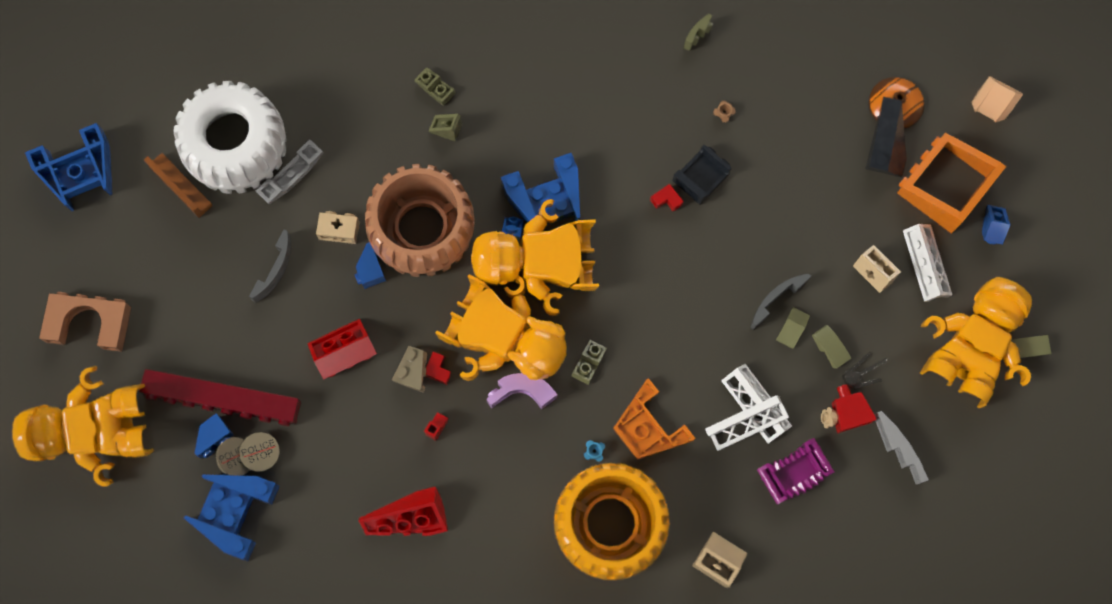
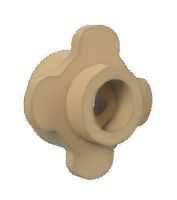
M830 407L827 410L823 409L821 422L824 424V427L828 428L829 426L833 427V425H836L838 421L836 411Z

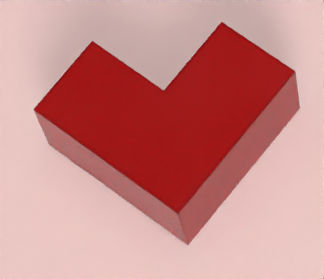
M670 184L650 198L656 209L667 203L673 212L681 207L684 202Z
M433 352L426 367V377L447 385L451 371L441 368L445 357Z
M437 412L434 419L425 428V435L437 441L449 419Z

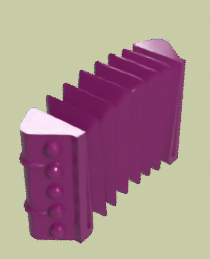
M815 438L802 444V447L789 454L788 458L784 457L782 460L774 461L772 465L767 463L757 469L762 478L761 480L764 481L776 504L785 501L787 497L791 499L793 495L797 497L799 493H806V489H812L813 486L818 485V481L821 482L824 480L823 478L834 473L830 462H828Z

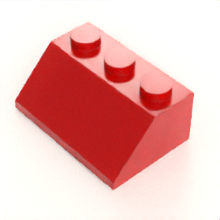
M360 319L307 343L314 363L323 380L335 376L344 369L352 368L355 364L368 360L377 354Z

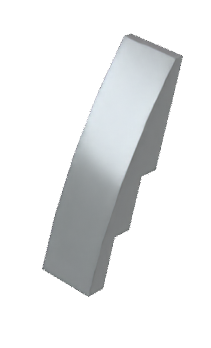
M882 411L876 413V424L887 452L895 450L901 468L909 466L916 485L928 481L929 479L919 458L901 431Z

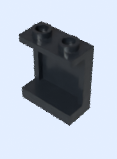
M704 144L700 151L681 170L674 174L672 181L700 205L724 181L732 168L727 160L721 159L716 155L713 148L707 147Z

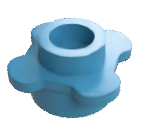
M587 441V450L584 453L585 459H595L597 462L602 461V452L605 449V445L602 442Z

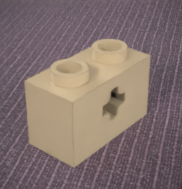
M332 211L319 213L316 235L319 240L356 244L360 222L358 217L350 213H345L344 215H337V213Z
M874 245L865 251L853 265L879 293L891 285L901 273Z

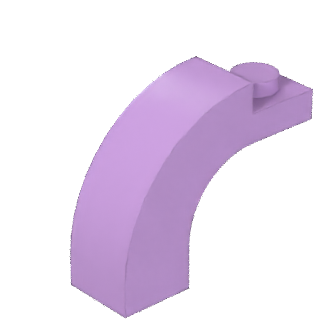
M516 373L498 380L500 389L496 388L488 394L487 403L493 408L508 396L515 393H523L532 397L542 410L557 398V394L543 379L530 380L526 375Z

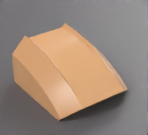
M989 76L975 95L972 105L975 112L978 111L993 119L994 122L1006 119L1023 93Z

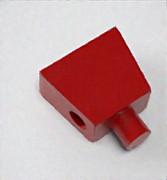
M848 384L837 387L840 398L832 402V409L836 411L838 417L837 424L835 425L837 434L873 423L877 420L861 392L851 394Z

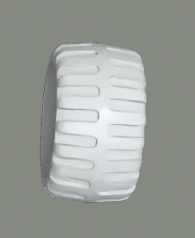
M223 81V85L218 86L216 83L208 84L209 88L201 91V89L194 92L195 97L192 100L187 98L183 103L184 110L183 112H178L176 116L178 125H175L173 130L176 139L175 146L183 165L192 176L212 190L219 189L222 193L231 194L232 190H236L238 193L247 192L246 188H259L261 186L260 182L264 179H271L274 176V169L279 170L282 165L281 157H284L286 154V133L280 113L261 91L255 87L250 88L248 84L242 82L234 85L232 81ZM236 113L242 115L248 121L249 132L246 140L240 146L231 150L221 151L208 144L206 129L220 117Z

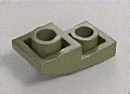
M711 14L703 17L692 28L685 40L684 49L690 51L692 45H697L699 37L704 38L706 32L710 33L713 26Z
M427 67L415 79V82L443 106L456 94L452 87L443 82L439 75Z
M828 325L812 334L820 352H825L833 368H838L851 359L841 340Z
M1048 335L1011 340L1019 348L1020 358L1051 354Z
M589 340L571 376L589 385L607 348Z

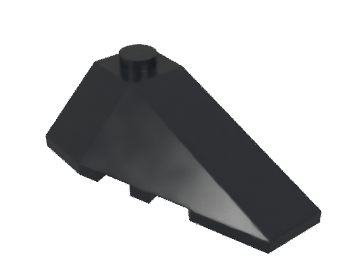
M883 97L865 169L902 178L907 160L902 101Z

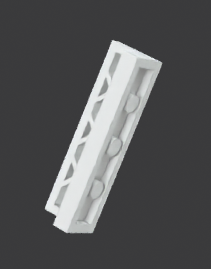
M917 224L903 230L924 302H929L939 297L952 296L931 225Z
M746 364L736 368L721 380L743 411L771 398ZM735 376L739 381V388L733 387L729 382L732 377ZM743 393L749 394L751 404L744 402L742 399ZM778 406L772 408L769 417L774 419L783 416ZM755 416L752 423L754 426L760 427L763 425L765 417L757 419ZM786 419L773 425L776 433L771 437L766 429L760 431V434L767 443H770L791 428L792 425Z
M776 395L705 430L708 436H711L717 451L786 420L789 416L780 397ZM779 405L783 416L777 419L769 417L771 409ZM757 415L765 417L763 425L760 427L751 425L753 417ZM740 423L747 426L745 434L741 436L733 433L735 426ZM720 432L728 433L727 442L720 445L716 434Z

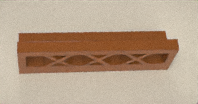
M163 153L153 161L148 156L144 159L147 165L198 218L213 206Z

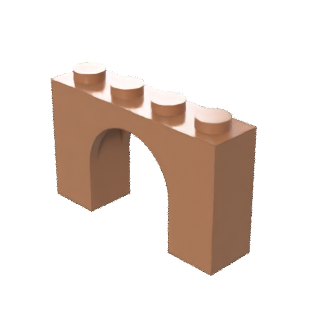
M57 292V294L49 293L39 339L46 343L65 345L72 319L82 311L93 310L97 311L101 317V329L97 346L103 350L122 352L131 307L125 300L114 299V301H108L106 298L99 296L91 299L82 294L69 296L68 293Z

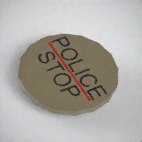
M262 432L253 433L246 437L239 450L240 459L244 466L256 472L272 468L278 461L280 454L279 445L275 438Z
M233 437L226 439L219 445L216 460L223 473L232 476H242L250 470L244 466L240 459L239 450L244 441L243 439Z

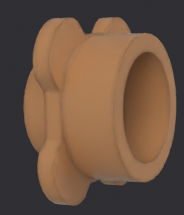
M722 101L719 107L714 109L713 113L715 116H719L722 122H728L729 117L734 115L736 110L726 101Z

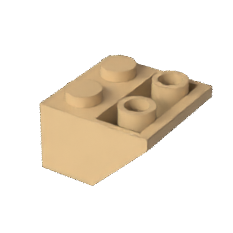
M712 532L692 566L728 588L738 574L747 553L715 532Z

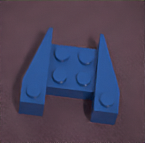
M97 123L79 130L86 147L53 160L50 151L43 145L25 152L31 169L71 211H74L70 198L102 185L103 189L109 195H112L110 145L103 129Z
M572 152L554 158V169L558 176L556 180L526 190L519 171L501 177V185L507 201L524 219L526 224L536 215H539V209L543 202L549 199L554 200L552 207L545 208V211L550 216L556 214L559 217L555 222L572 216L575 221L580 220L578 167Z
M203 475L202 478L213 482V485L199 518L196 520L185 516L184 519L224 553L249 561L256 542L238 536L253 499L255 498L272 505L280 486L257 476Z

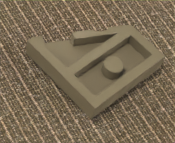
M408 346L392 381L424 393L423 376H426L425 364L427 362V353Z

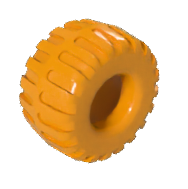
M604 463L582 471L565 486L555 508L554 529L561 550L576 568L596 578L620 580L639 574L658 558L665 546L669 533V512L662 492L656 486V483L642 471L625 464ZM613 499L622 502L630 509L634 518V529L626 542L619 546L608 547L599 544L592 538L588 530L587 518L590 510L597 503Z

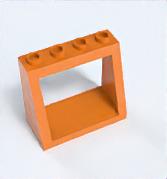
M944 133L941 138L937 136L932 142V150H926L920 157L923 160L920 165L916 163L909 171L912 175L909 178L905 176L898 186L901 188L897 193L952 234L970 214L1006 166L1000 161ZM943 147L986 177L960 211L913 185Z

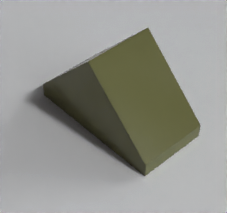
M435 115L429 132L456 142L462 127L461 115Z
M792 307L776 341L793 349L803 333L810 315Z

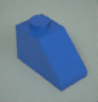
M987 205L982 228L984 241L993 245H1003L1010 228L1006 209Z
M368 242L356 265L358 273L354 274L358 285L362 284L364 289L386 281L370 242Z

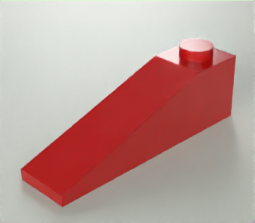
M436 486L409 494L360 517L358 520L366 535L403 533V536H410V533H422V536H431L448 531L443 501Z

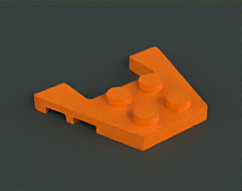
M649 378L644 382L613 428L637 460L696 439L686 425H683L668 436L647 410L644 404L659 394V391Z

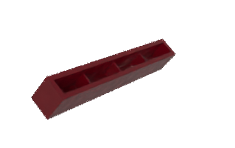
M145 369L141 384H145V387L139 389V392L145 395L144 398L156 401L157 398L164 399L163 402L169 404L181 402L183 406L194 408L197 405L202 406V410L213 412L214 409L221 410L222 414L231 416L233 413H238L242 418L252 419V416L258 417L259 421L271 423V420L279 421V425L290 427V424L296 425L301 401L298 398Z

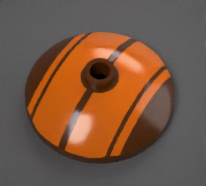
M890 77L883 79L874 86L870 93L869 109L871 114L877 121L883 97L899 100L897 96L902 97L900 101H902L904 129L912 126L919 120L924 110V98L921 91L914 83L904 78Z

